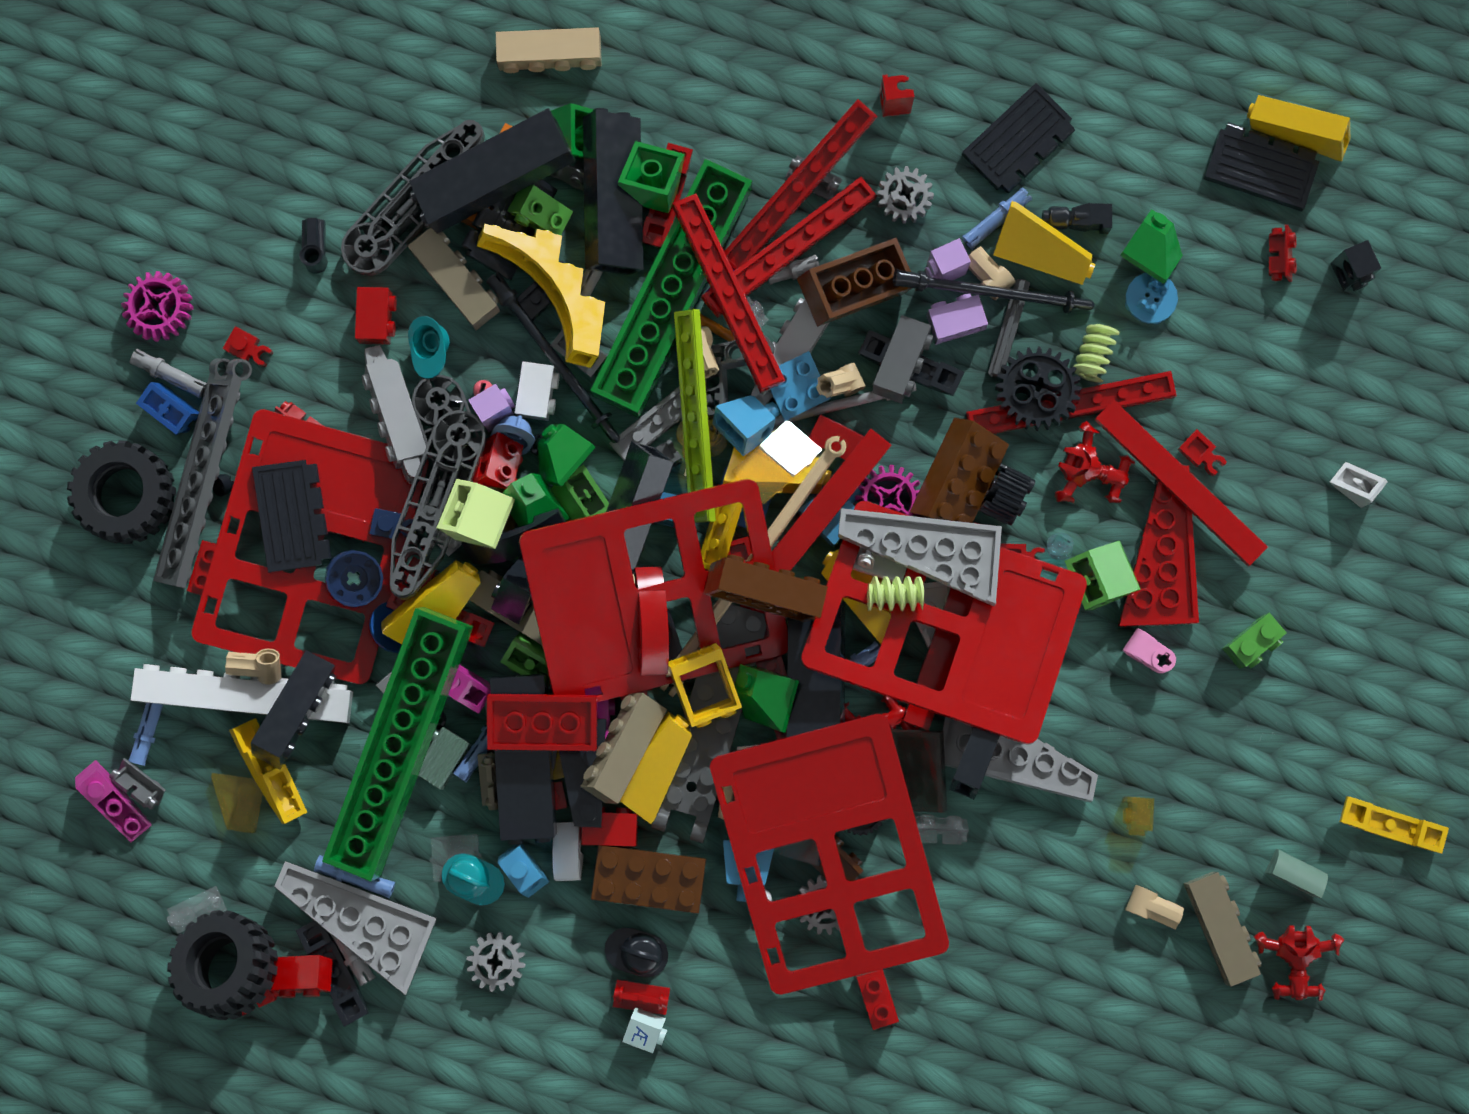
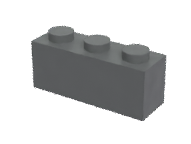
M901 315L873 383L874 394L901 404L905 396L910 397L915 382L912 381L914 373L919 374L924 363V359L921 358L923 351H929L934 336L930 335L931 325Z

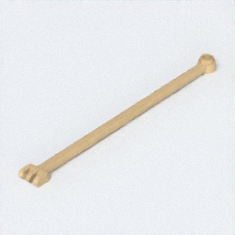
M833 436L827 439L824 445L825 451L767 530L771 548L834 459L844 454L846 451L844 439L839 443L841 448L838 452L831 449V444L839 442L840 437ZM752 553L745 562L750 561L752 559ZM722 599L717 600L713 606L716 625L732 602ZM696 631L677 658L699 650ZM668 669V674H666V675H667L666 677L671 676V675H670V672H669V669ZM669 684L661 686L660 689L665 691ZM675 686L669 691L671 697H674L677 693Z

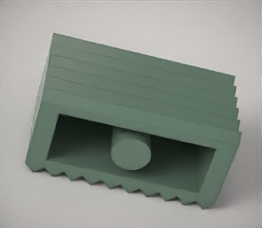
M442 727L441 730H435L430 742L431 745L419 772L420 777L442 790L451 779L453 771L459 766L472 746L471 743L445 727Z

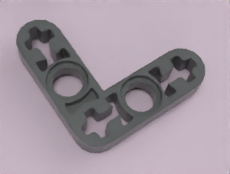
M765 336V339L772 353L774 354V344L768 339L767 336ZM735 340L711 346L713 354L717 356L715 359L719 367L716 375L705 379L707 412L711 419L714 418L715 410L713 411L711 408L715 406V400L719 404L728 402L727 370L747 365L743 355L738 359H732L733 351L739 348ZM714 377H719V384L714 388H709L710 380Z

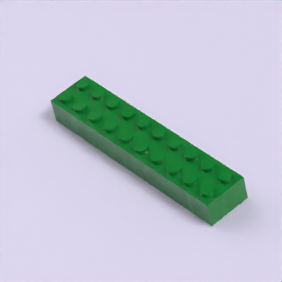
M705 159L686 196L689 197L697 194L722 248H724L752 191V180ZM677 216L590 390L593 397L637 418L641 417L676 345L674 312L694 309L707 282Z
M426 607L415 608L322 862L370 882L381 877L474 626Z

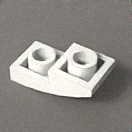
M573 822L557 823V834L553 838V875L555 881L581 880L584 857L580 851L582 827H574Z

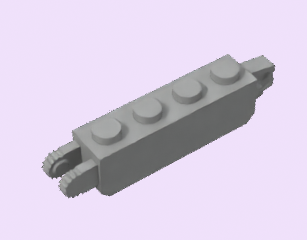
M803 298L799 299L793 309L796 313L791 321L787 319L779 332L782 334V337L778 343L773 341L775 347L773 355L778 366L809 351L811 354L829 325L827 323L817 327L808 304ZM754 381L755 387L751 396H755L763 405L768 404L774 398L770 389L760 393Z
M380 345L369 347L364 351L366 368L365 374L362 375L363 386L365 390H370L372 396L369 400L373 414H378L380 420L377 423L378 431L381 438H386L388 444L385 447L388 461H393L395 469L401 468L405 480H407L406 482L413 484L426 449V444L399 363L393 359L387 360Z

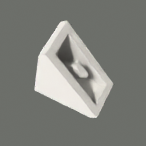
M1345 462L1330 483L1362 508L1372 503L1387 484V480Z

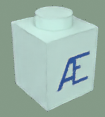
M635 1007L622 1042L653 1053L656 1044L662 1046L667 1030L662 1027L666 1018Z

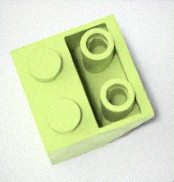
M456 479L437 529L454 540L496 549L515 499L478 483Z

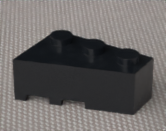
M522 557L517 558L515 564L509 567L501 583L497 584L491 595L494 598L491 610L518 625L533 604Z

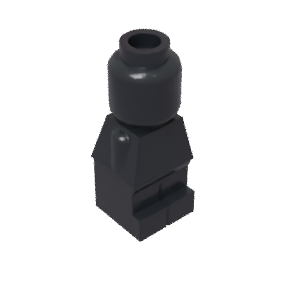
M1087 203L1073 207L1070 211L1068 207L1052 206L1048 210L1042 211V220L1056 230H1066L1069 227V229L1083 232L1099 230V234H1109L1112 229V204Z

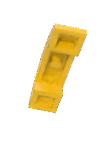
M1346 796L1339 821L1381 837L1440 854L1443 853L1449 830L1448 827L1387 810Z

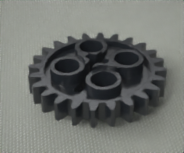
M1038 346L1036 353H1033L1030 347H1027L1025 356L1020 351H1017V360L1009 357L1007 360L1009 366L1002 364L1001 371L1003 374L997 375L996 380L1000 383L995 386V390L1001 393L997 394L996 401H1004L1000 406V410L1008 409L1006 418L1009 419L1015 416L1016 426L1021 421H1024L1026 430L1030 424H1034L1036 431L1039 430L1041 424H1044L1046 430H1049L1051 422L1059 427L1061 423L1060 418L1067 421L1069 419L1068 412H1075L1076 406L1074 404H1078L1080 401V397L1075 394H1079L1082 390V387L1076 386V384L1080 382L1081 378L1073 376L1076 372V367H1067L1070 359H1066L1063 362L1060 360L1061 352L1054 357L1051 356V348L1044 354L1040 346ZM1030 369L1034 371L1035 376L1027 377L1023 374V370ZM1052 376L1057 377L1061 383L1057 385L1052 384L1048 378ZM1036 385L1041 386L1040 392L1035 391ZM1017 393H1024L1028 396V400L1020 401L1015 395ZM1048 400L1053 403L1054 407L1050 409L1045 408L1041 405V402Z

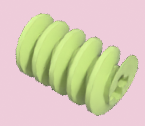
M1089 325L1085 330L1088 335H1084L1082 339L1084 344L1079 348L1081 354L1076 357L1078 364H1075L1073 367L1077 368L1075 373L1081 378L1092 382H1103L1097 375L1106 374L1107 371L1100 366L1101 364L1110 363L1104 355L1113 354V351L1107 348V345H1116V341L1110 338V336L1119 335L1120 332L1106 325Z
M873 576L871 583H868L867 587L868 611H871L874 603L877 604L879 611H882L884 603L888 604L890 611H893L895 603L899 604L901 611H904L906 603H909L912 611L915 610L917 603H920L923 611L924 584L922 578L916 577L913 584L911 578L906 576L902 584L900 578L895 576L891 584L889 578L884 576L880 584L878 577Z

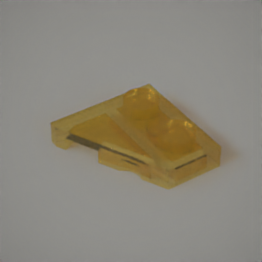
M212 773L211 778L227 830L256 833L262 792L255 780Z

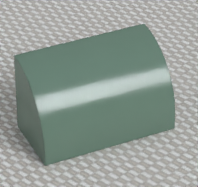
M1279 849L1275 850L1265 871L1266 874L1316 898H1322L1328 881L1327 873Z

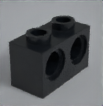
M1369 240L1343 250L1330 263L1343 291L1350 288L1353 291H1357L1367 286L1368 282L1376 278L1375 274L1381 269Z

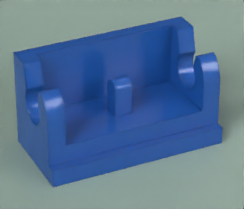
M150 382L136 402L137 405L176 435L188 432L190 430L188 427L189 423L196 421L199 415V411L163 383Z

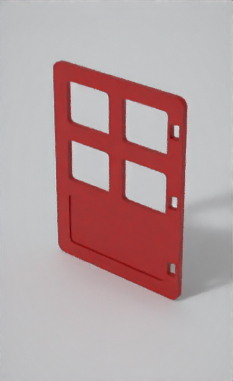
M265 409L254 413L193 624L192 637L195 641L238 653L257 654V652L263 649H274L280 654V664L296 668L305 651L299 650L294 646L305 604L308 600H314L364 614L365 621L352 662H345L319 654L315 655L335 665L334 674L337 676L336 679L355 684H364L369 680L379 646L374 641L370 632V617L379 605L388 602L392 593L390 589L392 539L369 535L375 508L402 513L412 484L406 482L407 480H405L402 469H395L393 461H388L385 447L388 444ZM254 438L263 441L259 456L250 454ZM428 459L421 474L423 478H425L428 469ZM306 460L307 465H318L320 483L310 484V488L321 487L324 509L314 510V515L325 513L328 532L377 544L384 548L380 564L383 584L381 591L374 600L367 605L359 607L341 604L331 596L327 590L326 583L314 579L316 566L295 569L293 573L283 571L268 573V569L265 566L242 561L235 557L246 514L249 511L259 512L252 467ZM418 482L411 502L418 503L423 483ZM409 506L404 521L414 519L415 508ZM231 517L240 520L236 534L227 533ZM399 533L396 540V553L400 554L406 538L401 533ZM318 536V541L324 539V536ZM395 557V568H396L397 562H398V560H399V559L396 558V557ZM228 580H239L284 592L287 595L277 637L273 642L216 627L218 612ZM209 596L218 599L214 614L204 613Z
M751 479L734 481L526 531L520 536L519 545L553 695H586L585 689L600 686L602 694L597 695V702L673 683L672 677H666V674L640 675L639 592L665 591L666 602L688 597L699 648L702 649L716 643L723 652L728 669L740 666V664L745 665L780 656L788 651V630L785 617L765 611L764 616L768 631L765 638L722 648L720 646L711 598L704 594L709 571L704 569L694 521L695 513L740 502L743 508L752 552V559L745 563L752 565L754 562L764 563L770 566L769 570L775 571L759 487L755 481ZM672 519L684 572L683 576L642 589L636 588L624 532L630 528ZM759 645L761 653L746 656L745 648ZM716 662L680 675V678L683 681L718 672L719 670Z
M861 501L854 507V510L909 516L868 501ZM843 540L827 583L828 588L821 618L814 619L802 653V664L810 670L1022 744L1029 745L1034 743L1039 736L1086 590L1087 581L1085 577L1079 573L1000 547L995 606L974 598L969 614L963 617L925 603L923 611L920 603H917L914 611L911 610L909 603H906L904 611L900 610L898 603H895L893 611H890L888 604L884 603L882 610L889 612L891 618L875 664L872 667H867L825 651V646L842 599L849 598L867 605L868 584L851 577L860 547ZM907 569L905 577L909 576L913 584L916 577H921L924 584L926 576ZM1042 569L1058 574L1056 580L1052 581L1040 577ZM874 603L872 607L878 608L877 604ZM912 622H918L956 635L959 638V644L942 691H936L894 675L896 663L908 628Z
M883 714L869 715L719 755L711 761L710 771L770 988L774 993L786 994L936 956L947 951L949 947L947 931L890 724L886 716ZM731 785L735 800L727 803L723 787ZM888 818L893 819L905 857V867L854 881L847 880L834 837L835 833ZM813 839L817 845L827 886L823 889L770 901L767 898L756 854L769 849ZM754 866L758 881L749 884L745 868ZM905 889H912L918 904L925 936L916 940L868 951L864 946L854 904L858 901ZM827 909L834 910L846 950V956L794 971L788 970L776 931V923ZM776 947L780 962L771 965L767 949Z

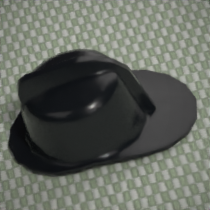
M621 928L609 935L605 943V954L609 963L613 967L640 977H652L664 970L668 962L669 953L665 943L657 936L633 928Z

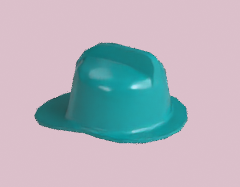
M421 316L413 320L409 326L408 341L415 371L419 376L429 379L439 375L444 368L450 339L447 331L433 318Z
M463 853L454 855L443 866L442 881L446 889L464 900L478 905H488L498 900L503 893L504 877L500 870L491 863Z

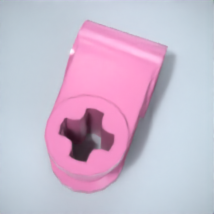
M1139 628L1136 629L1122 650L1129 657L1144 664L1156 673L1168 672L1176 663L1175 654L1170 649ZM1165 655L1167 657L1165 661L1168 665L1160 667L1158 665L1159 660L1156 657Z

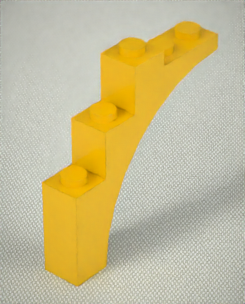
M484 224L478 237L477 246L495 252L515 263L540 285L556 308L563 326L566 342L565 362L591 368L599 356L605 302L591 296L585 297L580 295L583 268L575 267L570 263L558 262L562 236L548 230L537 229L532 237L522 232H513L496 225Z

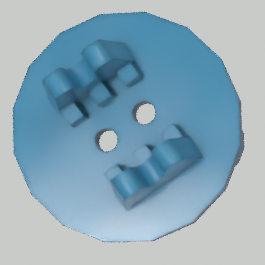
M1147 273L1135 277L1129 284L1125 295V307L1130 314L1138 321L1154 325L1168 319L1175 311L1178 302L1177 290L1170 279H1167L1165 284Z

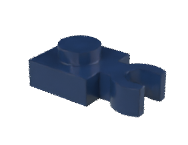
M375 508L369 535L392 539L401 513ZM407 519L403 522L402 527L412 525L414 519ZM402 531L399 532L402 534L404 538H407V533H404Z

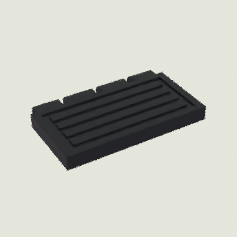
M1035 83L962 151L961 155L997 191L1002 188L1006 193H1010L1022 181L1016 173L1018 172L1022 177L1026 178L1040 164L1035 155L1041 160H1045L1059 147L1053 138L1055 137L1060 143H1063L1075 131V128L1070 124L1072 118Z
M1229 122L1225 130L1220 129L1203 178L1204 180L1301 212L1304 210L1320 162L1315 160L1317 151L1299 146L1297 152L1293 153L1295 146L1293 143L1274 138L1272 145H1269V135L1250 130L1247 137L1243 136L1245 132L1244 127Z
M542 179L532 184L552 198H554L558 191ZM516 193L491 205L489 209L486 208L478 212L472 223L473 226L478 228V231L469 229L461 244L464 248L468 249L466 252L467 256L495 273L500 272L501 276L506 280H512L518 265L495 252L478 247L477 242L484 224L496 225L502 229L522 232L533 237L535 229L530 226L520 225L514 221L515 216L507 212Z
M306 460L252 467L268 573L322 565L321 560L332 558L329 540L318 541V536L328 535L325 513L314 515V510L324 509L321 487L310 488V484L320 483L318 465H307Z

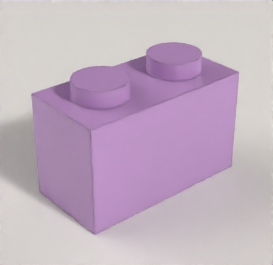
M960 238L930 252L927 261L928 267L925 268L929 277L955 280L966 275L971 261Z
M965 294L957 297L955 302L946 304V301L931 305L932 309H929L926 315L929 325H931L936 345L986 330L988 325L979 295L971 296V294Z
M496 384L468 400L488 432H491L502 418L515 416L512 409L516 406L505 388L499 390Z

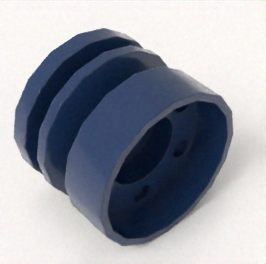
M350 550L341 552L330 561L326 568L325 583L327 590L335 600L345 606L359 607L367 605L377 597L382 589L383 574L375 558L365 552ZM348 572L353 574L359 573L357 577L359 580L358 584L352 582L349 585L347 583L349 579L347 576Z

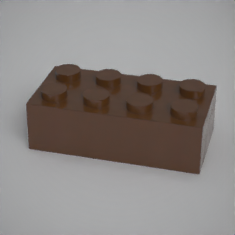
M897 238L814 267L797 278L817 327L901 296L913 289L893 286V275L896 269L911 272Z
M954 418L911 507L910 513L922 518L973 523L1009 444L975 421Z
M728 555V558H721L710 565L704 590L705 595L801 622L821 618L828 586L819 584V579L813 577L797 578L794 577V572L779 569V572L769 570V565L760 562H754L753 565L744 562V558L736 555Z
M598 845L591 899L699 913L706 858Z

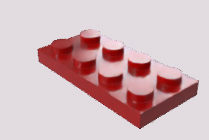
M488 694L487 750L596 751L597 695Z

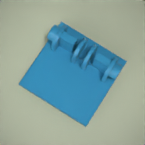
M809 351L779 365L785 382L771 388L770 391L779 409V414L781 413L784 421L831 399L830 397L827 398L824 395H820L817 391L816 386L820 374Z

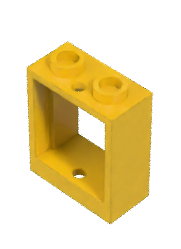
M716 643L669 661L668 669L686 719L691 727L696 726L700 728L707 726L712 722V719L719 716L722 718L730 717L736 713L737 709L742 708L723 652ZM716 662L728 698L693 712L680 675Z

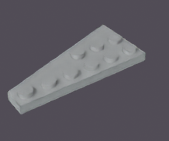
M841 508L838 530L839 538L989 605L995 606L1002 526Z
M945 717L935 763L957 769L974 726ZM1002 736L999 737L985 773L987 777L1090 803L1093 801L1098 775L1075 760L1067 758L1054 750V747L1038 739L1034 743L1026 745Z
M285 861L274 887L406 996L435 925L436 918Z

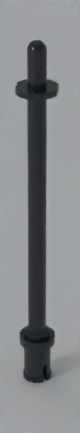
M896 269L893 275V286L915 288L918 292H922L926 288L1062 306L1065 314L1071 313L1073 308L1092 310L1095 306L1092 300L1074 298V292L1070 290L1066 292L1065 296L932 278L925 271L920 270L915 273Z
M500 272L489 277L486 283L489 284L500 299L498 301L500 305L509 307L594 418L595 421L591 427L596 429L600 426L612 443H618L620 436L608 421L612 414L610 412L603 414L519 304L517 301V291L510 288Z

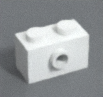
M522 361L515 408L517 416L521 415L524 418L549 421V415H554L556 399H552L553 389H558L560 374L556 373L554 366Z

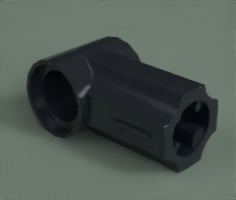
M307 218L302 220V249L300 250L299 257L309 272L318 274L323 272L328 264L327 257L325 256L326 222L322 219ZM312 255H319L316 262L308 263Z

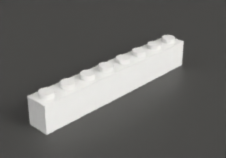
M143 664V669L135 668L131 701L267 715L288 679L281 678L277 683L266 685L259 682L257 677L244 680L240 679V676L228 675L224 673V677L213 676V671L197 670V675L186 674L187 669L170 667V672L159 671L160 666ZM333 684L331 689L324 690L321 696L323 701L317 712H312L309 717L310 720L350 723L353 692L347 690V685Z

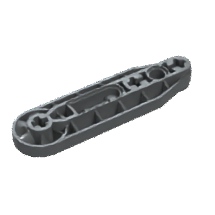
M465 120L457 127L426 144L353 224L342 239L341 245L343 259L351 270L366 276L380 274L394 262L422 231L425 225L422 221L419 223L416 218L423 211L420 205L414 204L410 196V192L413 189L409 181L442 164L443 160L446 162L452 159L448 157L450 151L456 149L461 154L484 142L485 134L478 122ZM468 133H471V134H474V133H475L476 136L472 137L471 135H469V136L467 137V134H468ZM441 145L428 160L423 158L428 151ZM419 161L422 162L424 165L409 180L406 177ZM402 180L407 183L393 199L389 197V194ZM385 199L389 202L376 218L371 216ZM396 212L397 215L392 220H390L392 215ZM400 216L403 217L396 225L394 224ZM369 218L372 222L368 223L365 221ZM414 223L417 227L403 242L398 238ZM384 225H387L391 228V230L388 233L383 228ZM360 230H363L365 235H361ZM380 231L385 234L384 236L377 239V235ZM395 242L400 245L396 250L394 248ZM366 246H367L368 248H371V247H372V251H371V252L364 251L363 249H364ZM381 250H388L389 255H381Z
M439 374L434 378L423 379L414 389L412 396L413 408L426 446L428 444L426 436L431 435L435 424L442 415L456 410L464 411L465 406L467 412L471 413L463 390L451 377ZM431 381H433L435 388H432ZM453 384L455 387L448 394L446 389ZM440 397L443 405L437 406L436 403L432 402H436L435 398ZM451 401L461 403V407L451 406ZM464 417L462 424L468 422L469 418ZM421 421L432 428L424 431ZM460 433V439H465L463 433ZM473 461L469 463L471 467L474 465ZM462 470L459 479L468 481L471 472ZM451 476L446 477V483L450 482Z
M456 410L448 412L439 418L435 424L393 534L390 589L394 596L400 600H408L414 597L444 559L451 537L447 535L445 541L438 539L437 536L440 530L437 529V525L456 479H459L462 470L471 472L468 481L472 482L486 443L483 424L475 415L467 411ZM464 417L469 418L467 425L462 424ZM482 431L483 436L471 437L470 432ZM460 433H463L465 439H459L456 442L454 436L458 437ZM432 444H434L438 454L430 452ZM471 448L475 453L471 454L468 449ZM429 457L436 461L429 479L420 476ZM446 460L451 464H455V467L448 466L443 463ZM475 460L473 467L466 464ZM440 471L444 472L442 480H439L433 500L431 501L430 506H428V502L430 500L431 494L436 484L438 475ZM448 474L452 475L440 509H437L443 489L446 486V477ZM418 482L426 484L420 504L411 502ZM409 506L417 509L410 529L402 527ZM400 531L408 534L401 554L396 553V540ZM426 531L428 538H423L420 543L417 534H423ZM419 543L422 550H424L423 552L418 549ZM434 544L443 545L440 556L433 565L429 564L428 561ZM410 556H419L420 562L418 565L409 567L406 564ZM395 557L399 559L398 562H397L396 568H395ZM426 568L429 569V570L426 572V574L423 576L425 569H426ZM403 570L409 573L408 578L406 574L403 572ZM407 578V583L410 587L409 589L404 588L401 592L398 585L399 583L404 584Z

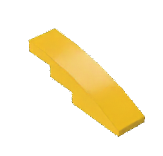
M255 718L229 731L267 802L281 823L285 824L308 812L286 764L279 770L252 756L251 741L260 728Z

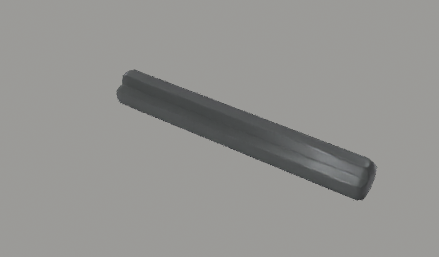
M1017 279L1013 289L1029 291L1030 282L1024 279ZM1012 299L1009 301L988 371V375L993 378H997L998 374H1003L1001 371L1002 364L1007 365L1025 301Z

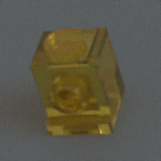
M1123 797V802L1128 803V808L1123 810V824H1127L1129 835L1145 836V831H1153L1154 798Z

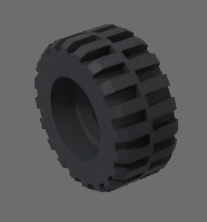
M119 440L118 443L113 441L104 442V447L102 448L94 446L89 449L91 455L88 457L82 455L78 459L81 463L78 469L73 467L70 473L74 476L73 482L69 481L67 483V490L72 492V496H68L67 500L68 505L74 508L71 512L73 517L80 521V526L86 531L91 532L92 535L116 544L118 542L133 544L134 540L142 542L147 540L149 533L152 535L160 531L158 528L160 523L166 524L170 519L166 514L168 510H173L174 502L171 499L172 496H176V488L172 486V482L175 480L172 473L167 470L168 466L145 447L136 443L131 444L128 441ZM123 469L134 470L141 476L143 481L141 501L133 511L126 515L116 517L108 514L101 502V491L104 483L117 471Z
M217 910L212 911L210 915L203 914L197 917L196 923L191 921L185 927L186 931L178 935L175 940L177 944L175 948H171L169 954L172 959L171 962H168L167 972L171 973L168 981L170 987L174 988L173 995L187 1009L217 1020L240 1018L242 1012L248 1014L255 1009L254 1004H261L266 998L265 992L267 989L271 990L274 984L271 980L273 975L277 974L278 968L274 965V961L278 960L277 951L272 949L275 947L274 940L268 935V931L263 926L232 911L227 910L223 912ZM234 942L237 948L235 970L225 983L212 989L208 977L212 958L223 946Z

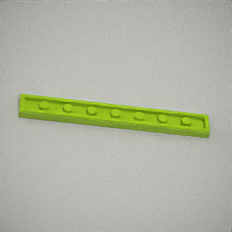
M700 309L674 312L688 492L713 487ZM715 508L695 513V523L716 521Z

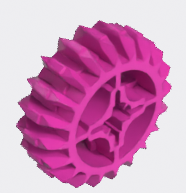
M160 271L155 272L154 278L149 272H146L144 281L140 277H136L138 283L136 286L128 284V287L132 290L131 293H123V296L128 299L127 302L121 303V307L127 310L122 313L125 319H129L126 325L129 328H134L133 332L136 335L142 334L145 340H149L152 336L155 342H159L161 335L165 340H169V333L171 332L175 336H179L177 328L180 326L182 329H186L187 327L183 323L184 319L192 320V317L186 313L193 310V305L188 303L193 298L190 294H186L188 287L181 285L182 281L178 277L173 279L170 273H166L163 276ZM166 288L171 291L155 295L151 290ZM143 297H145V303L139 309L140 302L143 299ZM153 299L159 302V309L162 312V314L156 310L155 302L153 301ZM176 301L175 311L173 315L170 316V309L172 306L175 305ZM155 318H160L164 322L159 325L144 323L148 319L151 321Z
M890 465L888 473H885L883 466L878 468L879 475L872 470L869 474L871 480L866 477L862 482L865 487L862 485L858 487L862 495L855 496L856 502L867 501L868 492L871 490L878 499L880 506H883L885 501L882 496L888 498L897 491L893 500L896 505L890 503L885 508L913 516L910 510L919 493V490L915 491V488L920 485V482L916 480L910 483L913 473H908L905 478L902 476L904 472L903 467H900L897 474L893 473L894 465ZM888 480L898 483L892 489H884L876 485L881 481ZM904 489L907 490L910 496L909 511L904 508V505L899 500V495Z

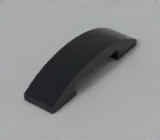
M869 330L858 354L881 366L891 339ZM921 356L924 359L922 369L919 374L914 373L912 381L940 393L954 396L965 372L944 362L938 363Z
M559 508L534 516V521L531 524L502 533L496 549L461 542V544L475 564H493L522 557L519 539L524 532L563 523L566 520Z
M314 920L297 929L296 933L307 955H321L333 959L331 991L329 993L334 1001L332 1004L343 1026L346 1027L369 1014L357 982L349 966L346 967L344 963L345 958L331 934Z

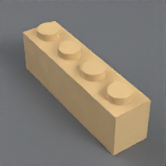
M599 27L496 32V56L499 70H503L506 73H516L524 69H529L532 72H542L547 68L567 71L570 67L592 70L596 66H602Z

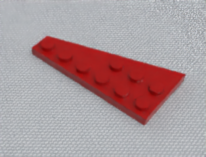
M1158 480L1133 569L1141 590L1126 596L1118 627L1199 623L1192 513Z

